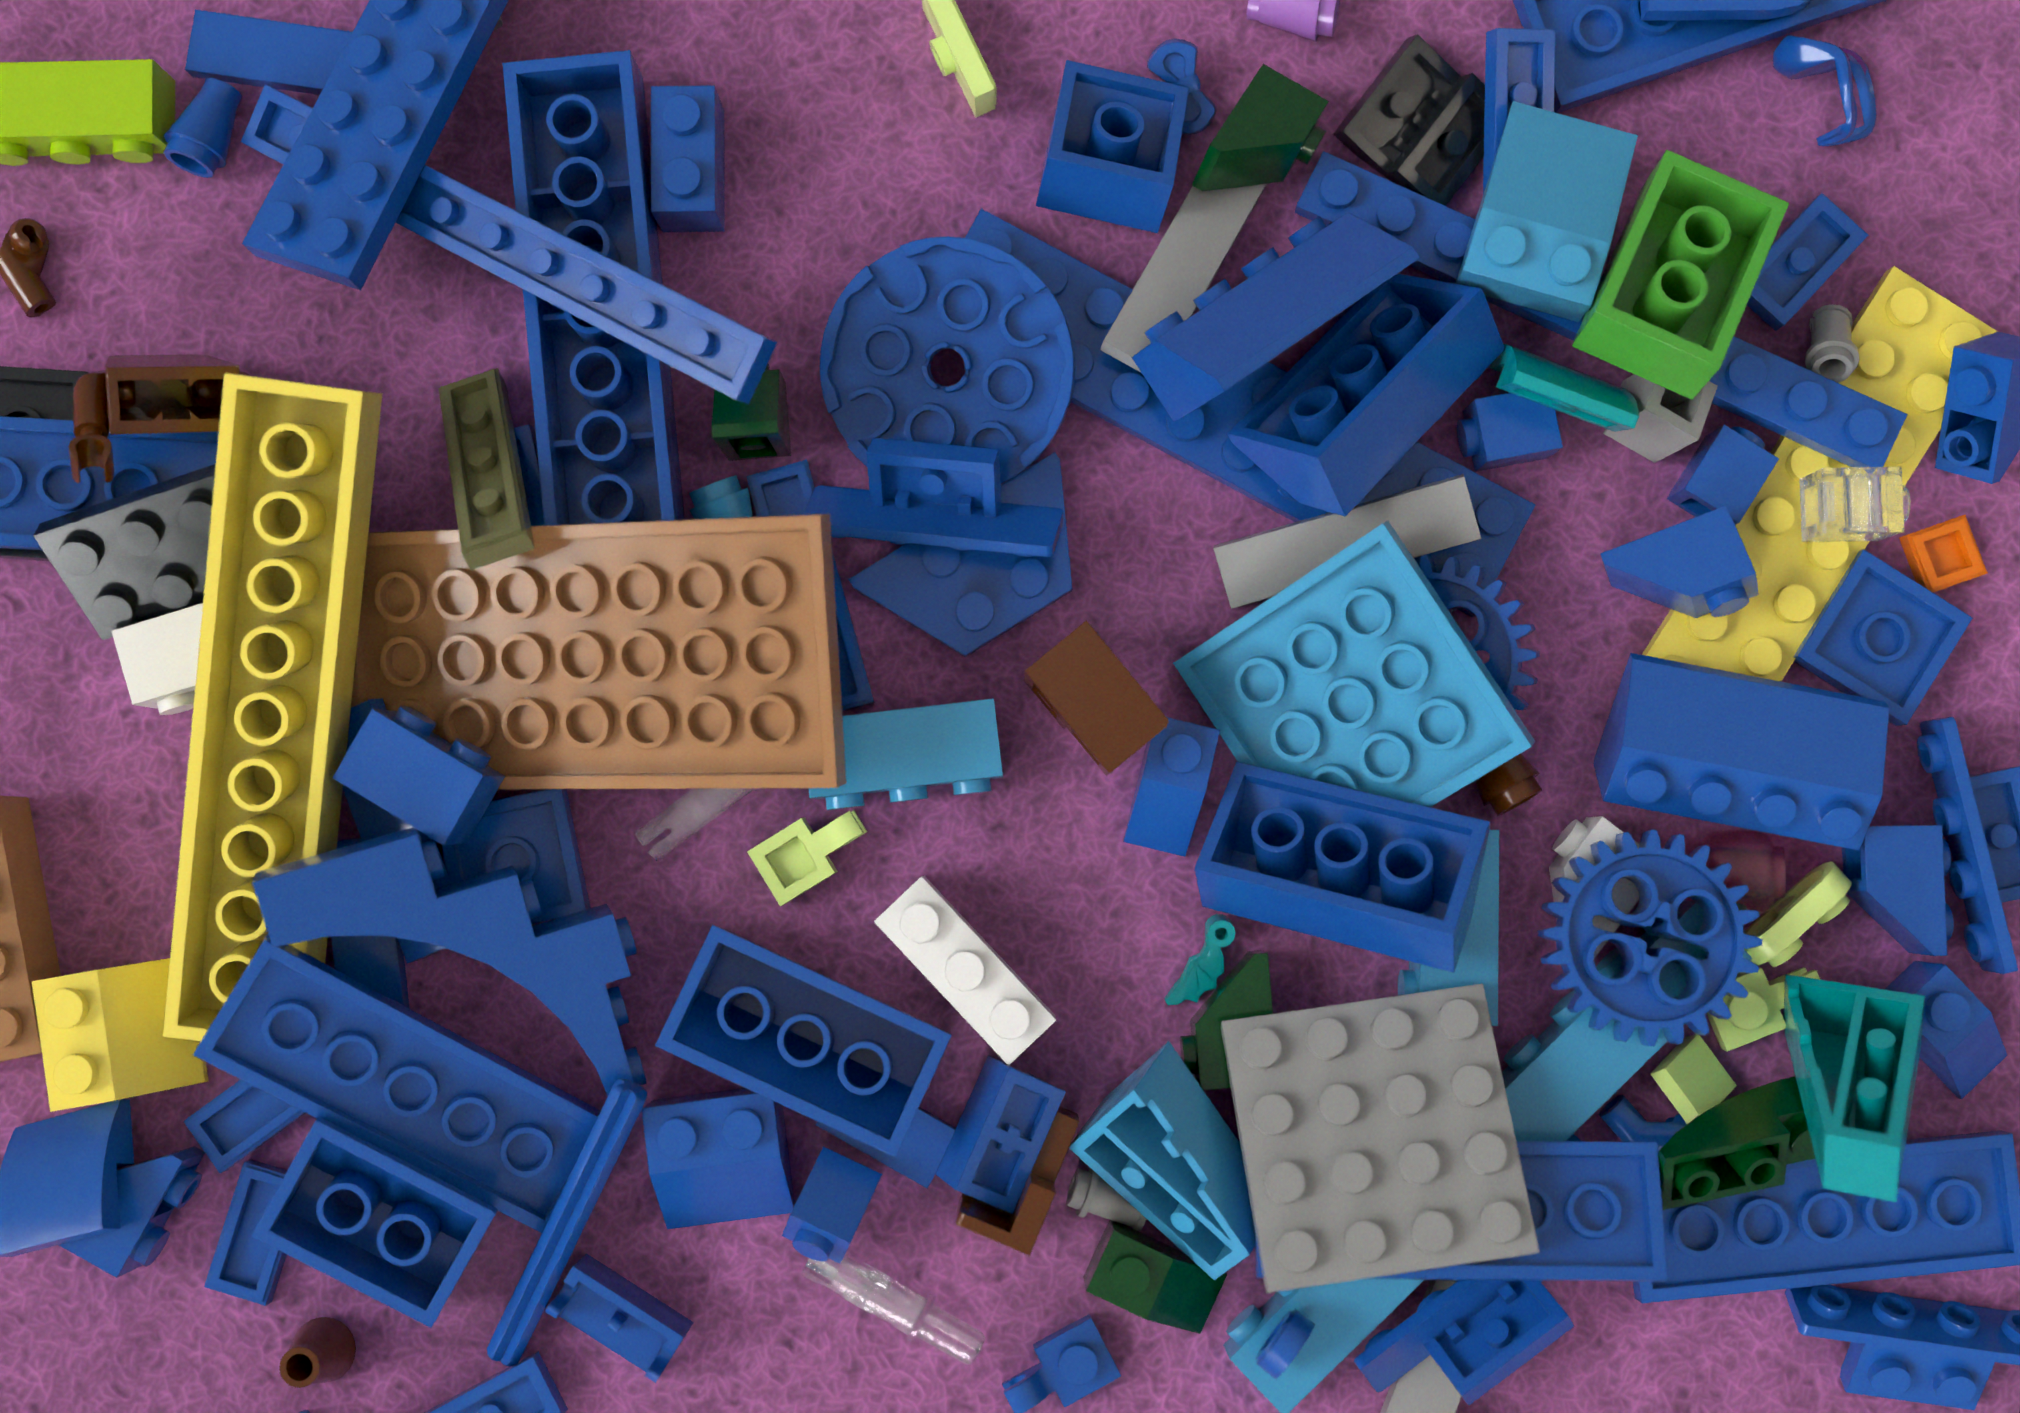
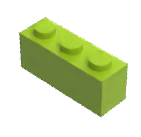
M153 59L0 62L1 165H25L28 163V156H50L52 160L61 163L87 164L91 161V155L113 154L114 158L125 162L147 163L153 161V154L164 153L168 144L164 139V134L175 122V80Z

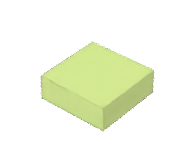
M1697 1034L1684 1038L1683 1043L1677 1044L1650 1073L1687 1124L1697 1116L1723 1102L1737 1086L1702 1037Z

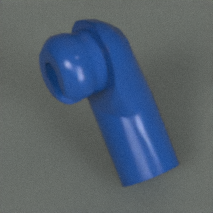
M1622 1094L1616 1096L1599 1112V1116L1622 1142H1657L1658 1159L1659 1150L1676 1132L1687 1125L1680 1114L1667 1118L1665 1122H1647Z

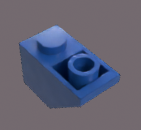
M1996 332L1954 346L1935 464L1937 469L1994 484L2001 480L2020 450V336Z
M1942 825L1869 826L1859 850L1842 847L1843 873L1852 882L1847 894L1908 953L1948 956L1947 941L1952 937L1954 921L1951 908L1945 903L1944 877L1947 876L1950 870L1951 852L1947 841L1943 839Z
M194 1146L117 1169L121 1229L59 1246L116 1278L142 1265L149 1266L158 1257L168 1241L170 1232L163 1227L174 1207L181 1209L191 1199L201 1182L202 1174L195 1170L205 1152Z

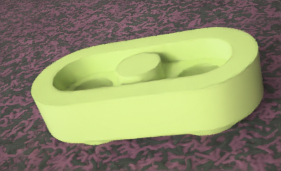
M1833 861L1823 863L1812 869L1744 930V934L1762 939V945L1744 949L1752 957L1751 962L1757 966L1768 962L1772 967L1783 964L1799 951L1803 945L1799 937L1814 923L1824 924L1836 917L1847 907L1850 899L1845 894L1850 889L1852 882Z

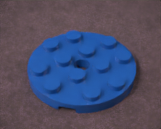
M946 236L915 240L900 245L899 248L885 254L870 266L866 265L850 281L836 301L826 324L820 351V380L828 413H831L838 430L849 445L848 448L865 466H867L866 452L872 438L999 449L1000 483L1008 481L1024 471L1048 448L1066 417L1075 383L1076 366L1072 334L1065 314L1049 287L1032 269L1013 255L987 243L962 237ZM944 349H954L962 356L965 364V374L958 383L952 386L939 384L931 373V362L934 356Z

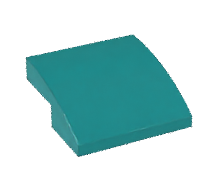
M1504 344V351L1489 367L1501 372L1496 388L1613 432L1635 429L1639 418L1638 406L1632 393L1623 387L1508 344Z

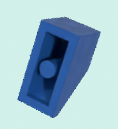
M1727 505L1600 553L1612 587L1694 618L1709 613L1713 617L1732 614L1744 608L1749 603V598L1759 595L1755 569Z
M1167 717L1169 721L1168 726L1146 743L1123 842L1185 857L1206 793L1220 730Z
M1914 961L1885 988V990L1925 996L1920 1058L1957 1098L1963 1099L2007 1056L1992 1013L1946 964Z

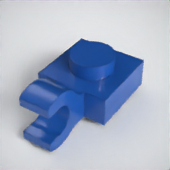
M1090 1314L1034 1343L1033 1348L1040 1363L1003 1382L1002 1386L1005 1389L1003 1392L1013 1412L1024 1413L1043 1401L1053 1391H1056L1065 1408L1121 1377V1374Z

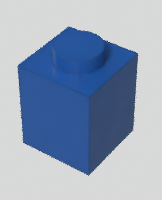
M1512 393L1474 399L1462 411L1464 419L1457 421L1458 445L1463 457H1472L1474 472L1547 459L1563 448L1555 409Z
M1724 424L1705 436L1666 499L1695 517L1727 505L1736 525L1740 523L1779 458L1764 449V441L1753 432L1737 426L1729 428Z
M823 1146L790 1214L782 1236L793 1241L792 1246L795 1250L810 1259L820 1262L831 1259L841 1263L882 1174Z

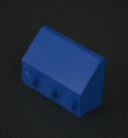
M318 1117L251 1237L432 1328L498 1209L345 1129Z

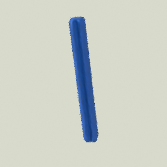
M618 1079L614 1082L487 1347V1354L490 1359L500 1361L505 1366H514L519 1363L645 1104L647 1091L641 1085L627 1079Z

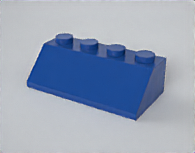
M1349 212L1328 226L1319 216L1288 237L1294 248L1283 256L1279 257L1274 247L1242 267L1241 270L1247 280L1232 289L1225 278L1195 298L1193 301L1198 307L1199 312L1183 321L1178 311H1175L1144 332L1151 344L1135 354L1132 359L1175 422L1223 393L1418 260L1420 257L1414 247Z
M1403 274L1394 275L1362 297L1227 433L1232 444L1299 503L1346 517L1504 351L1503 341L1482 288Z
M1630 653L1593 764L1601 796L1605 802L1859 850L1882 798L1889 706L1885 701Z
M1236 761L1194 868L1202 907L1454 973L1473 915L1490 830V821Z
M712 925L655 1046L896 1158L952 1034L724 928Z

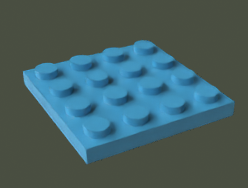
M1389 520L1173 663L1215 728L1220 730V736L1238 762L1422 806L1432 807L1529 749L1535 743L1534 738Z

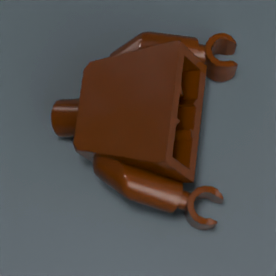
M209 355L109 356L105 370L84 374L77 380L74 386L73 432L75 438L70 441L68 446L73 480L76 483H81L80 471L91 466L104 469L106 483L114 479L115 470L112 444L107 438L109 433L219 432L224 373L250 375L240 371L238 364Z

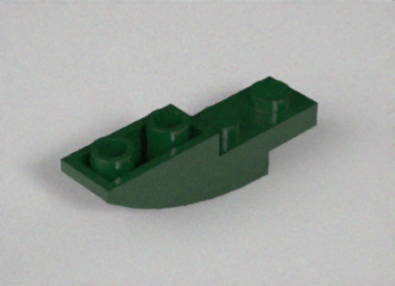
M1796 1077L1777 1080L1725 1100L1697 1116L1676 1132L1659 1150L1662 1209L1667 1210L1784 1185L1787 1164L1815 1159Z

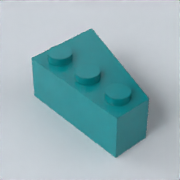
M1785 974L1784 1021L1786 1029H1784L1823 1188L1892 1202L1897 1201L1921 1051L1924 995Z

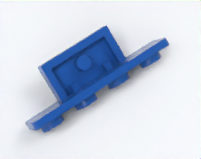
M872 438L866 452L870 490L824 485L816 486L802 514H830L832 538L853 537L883 540L894 544L913 543L951 547L961 551L973 549L1004 552L1022 557L1052 556L1063 525V510L1061 508L1001 502L999 449Z
M1945 717L1920 722L1922 736H1919L1917 739V752L1924 770L1932 774L1937 798L1933 800L1932 804L1936 825H1942L1943 836H1947L1953 861H1951L1948 875L1954 893L1959 899L1964 901L1969 924L1964 927V940L1967 950L1975 962H1979L1983 971L2000 974L2018 971V966L2002 903L2020 899V766L1970 776L1955 718Z
M1458 1280L1448 1289L1434 1291L1425 1297L1419 1304L1417 1312L1396 1328L1385 1329L1373 1336L1366 1344L1364 1351L1355 1358L1354 1362L1375 1391L1381 1392L1431 1355L1469 1406L1572 1329L1574 1324L1569 1315L1541 1281Z
M1831 1284L1790 1288L1785 1291L1797 1329L1802 1335L1851 1342L1840 1372V1379L1846 1393L1975 1410L1995 1362L2020 1366V1310L2007 1311L1965 1305L1956 1301L1943 1302L1901 1296L1891 1292L1878 1293L1842 1288Z

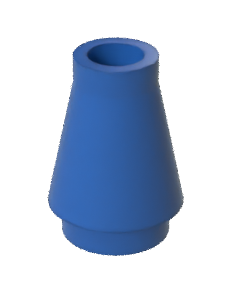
M207 78L199 93L164 134V139L168 143L164 150L166 158L179 168L204 178L213 177L217 168L225 167L236 112L242 99L241 93L224 81Z

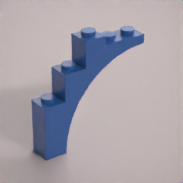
M414 827L255 873L252 884L272 948L328 936H389L442 946L490 965L531 991L570 1029L596 1067L607 1097L614 1082L618 1079H627L638 1085L647 1084L636 1046L624 1050L618 1026L628 1024L629 1018L619 986L609 989L606 987L607 983L631 976L626 957L637 954V950L627 918L623 917L615 920L607 904L532 926L530 920L542 916L537 894L531 878L519 882L513 865L435 888L433 881L445 877L435 840L431 839L421 842L418 830Z

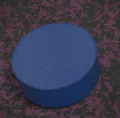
M1289 1310L1260 1348L1255 1358L1257 1360L1256 1364L1273 1378L1277 1379L1304 1346L1315 1324L1298 1310Z

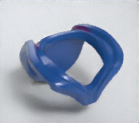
M1793 35L1785 36L1773 52V68L1784 77L1793 80L1837 70L1846 123L1816 138L1818 146L1841 145L1869 136L1876 123V100L1871 75L1864 60L1852 50L1838 47L1831 43ZM1852 73L1857 85L1864 121L1863 126L1856 128L1858 112L1855 97L1853 96Z

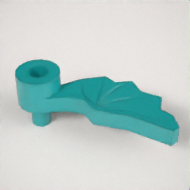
M1215 914L1207 919L1205 923V942L1201 952L1189 957L1181 977L1164 998L1167 1005H1178L1185 999L1197 1002L1204 991L1216 988L1217 977L1224 973V956L1221 947L1230 945L1236 933L1228 916Z

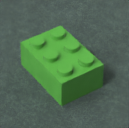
M1666 149L1639 192L1597 287L1592 306L1585 314L1572 347L1693 400L1722 365L1789 203Z

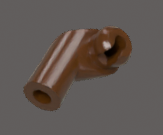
M23 218L13 222L3 240L0 249V276L25 314L30 318H35L56 304L55 299L40 278L49 249V240L45 228L38 221Z

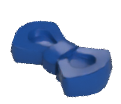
M1174 38L1166 40L1156 47L1147 61V68L1167 83L1189 87L1182 134H1198L1205 130L1212 122L1217 108L1200 90V79L1195 73L1198 55L1197 46L1186 40Z

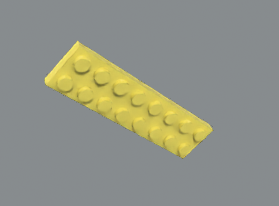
M1893 266L1885 271L1851 327L1852 342L1859 352L1860 360L1858 366L1846 380L1839 382L1841 385L1908 414L1881 472L1872 477L1781 435L1770 452L1779 458L1778 462L1740 523L1735 525L1755 569L1759 595L1749 598V603L1739 611L1721 617H1713L1709 613L1694 618L1670 609L1642 655L1782 681L1795 661L1793 656L1860 550H1865L1939 433L1942 426L1954 346L1998 331L1897 267Z

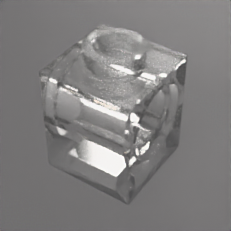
M1902 467L1822 468L1799 479L1802 542L1880 541L1904 532V523L1907 521L1910 513L1911 499L1908 488L1902 485Z

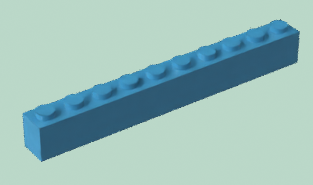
M1683 900L1677 910L1679 925L1686 932L1694 934L1703 923V913L1696 901ZM1642 927L1646 932L1639 939L1647 943V948H1671L1699 960H1703L1706 956L1705 950L1701 947L1655 936L1651 932V927ZM1616 947L1598 963L1596 969L1601 975L1610 978L1619 971L1622 962L1619 949ZM1744 950L1743 958L1750 961L1752 957ZM1669 961L1660 971L1659 983L1666 995L1671 998L1678 996L1685 987L1686 977L1683 969L1677 963ZM1573 990L1564 996L1549 1014L1554 1022L1537 1038L1532 1034L1523 1037L1504 1057V1061L1509 1066L1502 1072L1516 1141L1565 1142L1668 1041L1662 1029L1660 1028L1655 1046L1641 1045L1637 1027H1635L1627 1042L1614 1040V1020H1611L1600 1031L1592 1030L1588 1025L1593 1008L1588 1007L1577 1013L1569 1012L1567 1006L1576 992ZM1363 1279L1277 1292L1259 1310L1255 1305H1250L1239 1313L1228 1326L1226 1333L1231 1338L1223 1345L1229 1359L1280 1413H1289L1424 1280ZM1296 1309L1312 1321L1315 1326L1291 1364L1275 1379L1256 1364L1257 1360L1255 1358L1270 1333L1289 1310L1293 1311Z

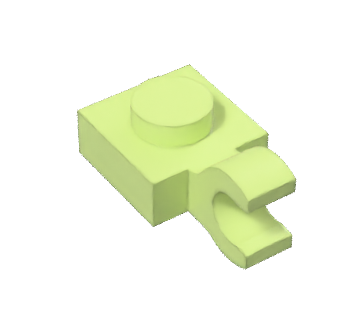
M855 810L846 812L816 832L812 830L806 818H800L753 847L747 853L778 904L783 906L837 873L838 871L828 855L862 836L867 830Z
M1759 967L1758 973H1738L1735 980L1749 993L1747 998L1724 996L1723 1001L1728 1006L1732 1015L1729 1019H1719L1708 1012L1706 1013L1722 1050L1728 1052L1786 1029V1023L1780 1011L1784 1009L1785 975L1768 981L1761 967ZM1805 967L1787 974L1820 979L1817 970L1807 972Z

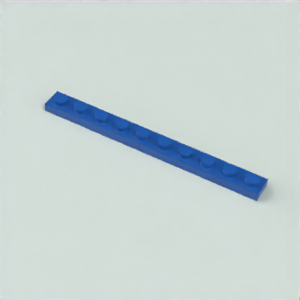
M265 84L241 139V143L284 164L313 107ZM426 164L396 221L397 224L729 397L746 404L750 403L777 345V342Z
M1325 151L1322 152L1296 205V214L1311 221L1320 216L1326 226L1349 212L1413 246L1420 258L1409 265L1410 267L1443 282L1456 283L1475 219ZM1485 296L1487 302L1573 341L1585 317L1584 315L1579 322ZM1735 336L1732 338L1720 369L1709 380L1718 386L1712 401L1713 405L1872 477L1881 472L1908 415Z

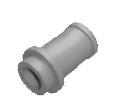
M1825 305L1814 311L1813 317L1815 319L1810 318L1811 347L1807 350L1805 364L1808 370L1839 383L1846 380L1857 368L1860 360L1859 352L1852 342L1851 327L1853 319L1850 311L1841 305Z
M1080 1168L1076 1169L1069 1186L1066 1206L1075 1208L1076 1215L1082 1218L1087 1213H1091L1133 1227L1134 1230H1142L1147 1219L1091 1168L1088 1171Z

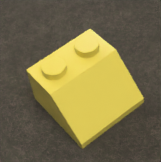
M170 958L32 981L50 1112L116 1101L209 1081L206 1062L193 1055L200 1041L163 1037Z

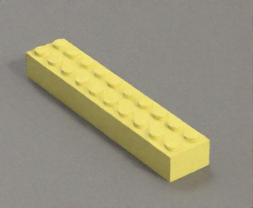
M224 373L163 1037L201 1041L268 933L252 884L255 873L337 849L343 784L332 777L346 755L382 393ZM328 937L289 944L325 964Z

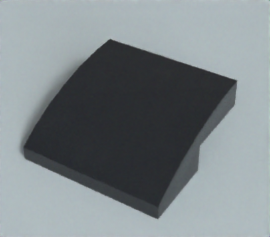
M1416 34L1404 41L1333 135L1356 156L1391 182L1446 206L1484 157L1485 84L1473 73L1460 76L1426 41Z

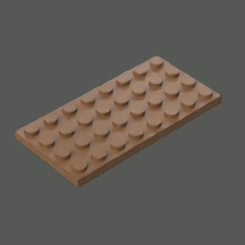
M830 514L531 526L535 549L474 570H470L462 556L458 529L368 532L351 708L369 699L383 698L387 710L398 711L399 707L404 705L424 714L436 723L432 733L453 744L456 738L465 740L481 748L491 756L487 765L505 776L498 789L838 788L846 784Z

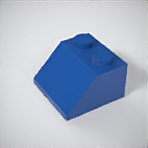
M1066 60L1036 206L1158 233L1174 186L1189 87Z
M739 1088L656 1099L642 1108L649 1175L667 1229L792 1212L795 1200L783 1105L749 1089Z

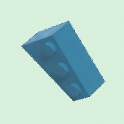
M1168 1041L1101 1101L1074 1138L1069 1149L1213 1280H1216L1249 1256L1255 1247V1226L1241 1144L1172 1044Z

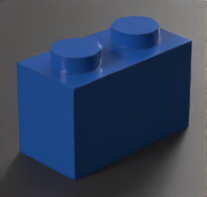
M715 85L651 86V212L662 232H725L724 108Z
M401 705L398 711L371 709L332 778L442 845L467 844L505 778L503 774L487 765L491 756L481 748L465 740L456 738L453 744L432 733L436 723L410 707Z

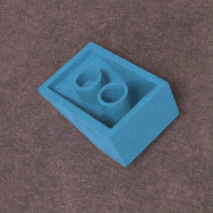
M1513 101L1455 284L1482 288L1485 296L1579 322L1592 306L1611 245L1638 135Z

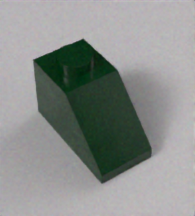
M1262 64L1211 142L1192 186L1201 191H1211L1283 182L1296 160L1308 165L1326 134V130L1317 126L1329 101L1267 65Z
M767 364L749 404L735 400L714 389L712 438L729 461L791 456L786 382L780 369L770 370L769 364Z
M1262 950L1248 951L1190 1019L1191 1035L1180 1036L1181 1059L1190 1072L1195 1074V1079L1203 1090L1231 1088L1220 1027L1221 1022L1273 1014L1267 952Z
M1109 1220L1083 1278L1086 1292L1145 1320L1201 1334L1227 1277V1273L1225 1272L1216 1280H1213L1184 1252L1134 1230L1127 1225Z

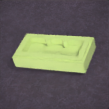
M922 0L923 10L936 35V38L930 40L929 44L940 71L944 76L954 72L975 118L994 110L995 105H997L996 84L956 1Z

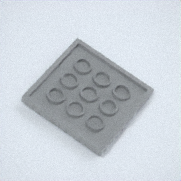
M1483 983L1221 1022L1220 1027L1266 1294L1539 1253Z

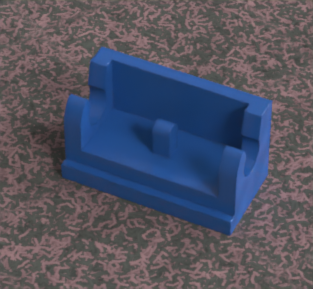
M988 1055L936 1175L956 1191L1013 1214L1066 1091L1030 1073L1027 1074L1011 1065L1008 1066L1005 1062Z
M586 1253L572 1266L563 1281L565 1282L564 1286L548 1305L545 1312L555 1319L561 1317L645 1371V1377L656 1383L694 1322Z

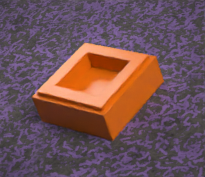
M1965 514L1899 537L1915 582L1931 592H1936L1988 574Z

